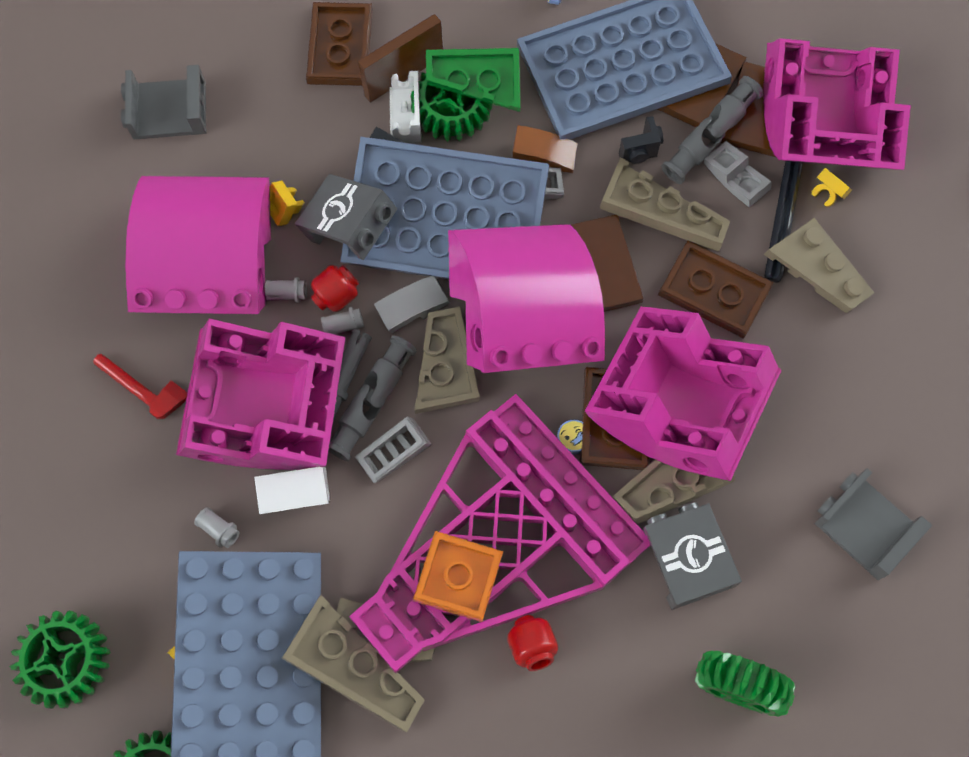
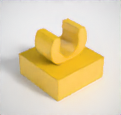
M824 168L817 176L824 184L814 187L812 195L817 197L821 191H829L830 197L824 205L831 207L836 202L837 195L845 199L852 189L827 168Z
M282 180L272 182L270 185V215L277 226L288 224L292 215L299 213L305 203L303 200L296 201L294 195L297 190L294 187L287 188Z

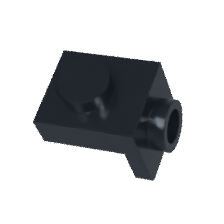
M653 116L646 117L644 134L621 138L619 157L633 164H639L649 158L657 157L660 144H663L664 138L660 125L656 126Z

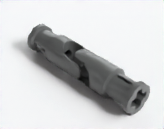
M743 76L739 80L740 85L730 95H725L715 106L709 117L704 119L679 145V151L669 162L665 161L661 165L662 171L668 178L677 184H682L685 181V175L695 165H700L723 139L725 132L735 126L746 115V109L751 103L763 96V89L755 80L749 76ZM702 136L711 140L707 146L704 145Z
M392 336L390 339L391 345L383 358H378L366 377L363 386L357 391L338 421L340 426L330 440L328 451L348 462L350 460V452L359 437L363 438L383 407L386 398L391 394L403 375L401 370L409 357L414 356L417 352V349L410 342L399 336ZM363 404L370 407L368 411L364 414L362 411Z

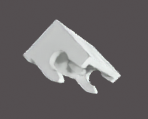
M409 71L408 81L406 82L399 81L397 74L392 75V87H389L390 134L405 143L421 142L418 71ZM412 91H414V111H415V113H412V111H411V104H412V102H411L410 95L412 94Z
M313 467L254 477L259 514L329 504L330 495L326 467Z

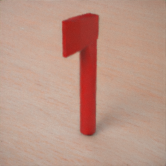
M98 354L93 360V363L147 404L150 414L156 419H165L186 401L188 392L172 380L169 381L158 395H155L103 354Z

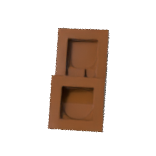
M517 125L513 158L547 163L551 168H561V172L573 173L578 143L570 139H560L559 135L551 132Z

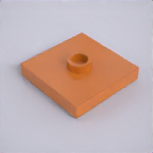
M435 531L413 601L483 622L503 551Z

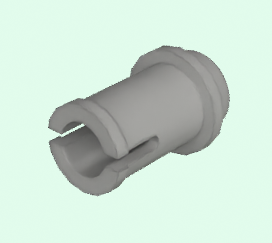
M295 277L294 280H266L265 296H267V301L295 300L296 303H300L301 300H306V280H300L299 277Z
M349 307L347 312L321 317L323 331L326 333L339 334L353 329L359 330L358 328L364 327L359 308L353 310L352 307Z
M208 507L200 511L194 521V525L215 539V544L219 547L229 548L235 543L240 534L235 523H227Z

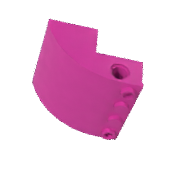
M781 38L772 43H767L764 74V119L770 147L778 160L904 170L911 105L895 104L900 50L869 47L861 51L812 47L810 46V41Z
M141 176L133 194L127 225L125 268L128 312L259 314L266 306L264 245L271 241L269 177Z
M571 225L448 230L450 297L466 301L467 365L481 370L482 373L605 361V322L600 283L592 257L584 241Z
M641 306L585 412L595 423L612 436L648 457L688 472L731 481L777 382L781 369L778 368L769 346L712 339L699 313Z
M209 318L204 327L200 328L176 455L219 464L258 469L301 470L325 467L346 337L285 322H280L273 332L269 333Z

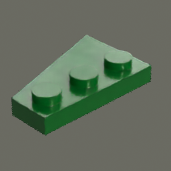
M519 48L426 50V81L428 85L520 112Z

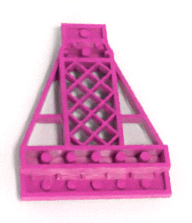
M515 394L494 412L490 410L466 430L464 438L390 573L385 577L378 592L349 617L391 669L397 673L422 650L424 652L508 623L522 616L531 615L602 590L646 551L651 544L644 531L522 399ZM473 447L499 475L501 480L473 504L467 506L447 484L467 448ZM442 494H445L452 501L461 514L439 532L474 543L492 544L494 549H496V544L517 546L516 564L500 562L499 569L512 571L493 587L488 605L516 581L523 582L540 602L471 625L470 621L472 619L413 601L419 582L420 563H425L433 537L412 555L411 551ZM499 497L519 498V515L498 513ZM495 500L494 513L481 512ZM525 504L535 516L523 515V505ZM473 519L494 520L493 537L472 536ZM498 520L518 522L517 539L497 538ZM469 522L468 535L455 534ZM522 522L542 524V541L523 540ZM548 530L553 536L546 541ZM521 546L538 547L537 550L520 563ZM561 546L589 575L593 583L548 599L530 579L527 571L554 547ZM413 568H415L414 580L408 574ZM444 615H454L459 617L455 621L450 623Z

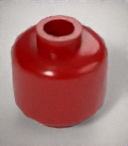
M329 265L311 281V287L314 291L311 299L322 311L329 308L333 312H340L358 296L356 287L359 285V282L344 265L340 267Z
M525 615L518 618L514 622L515 626L507 635V641L515 662L518 666L527 668L529 671H538L548 667L554 662V656L559 648L550 624L546 619L534 618L533 615Z

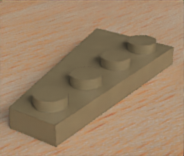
M620 157L601 202L600 209L718 252L720 251L730 224L728 219L697 201L688 202L681 197L680 191L671 186L668 189L653 181L654 176L644 170L641 173L629 167L630 162Z
M320 595L282 659L401 731L407 732L425 699L398 672L395 673L371 644L366 642L352 628L353 626L343 616L341 617L329 605L330 603Z

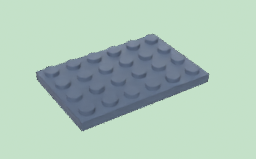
M629 0L517 39V47L555 132L559 135L560 139L579 137L730 84L732 75L693 0Z
M361 137L353 181L382 189L397 207V211L364 260L359 259L343 243L340 262L449 279L448 230L540 225L549 164Z
M179 551L171 757H321V682L282 659L318 597L321 595V553Z

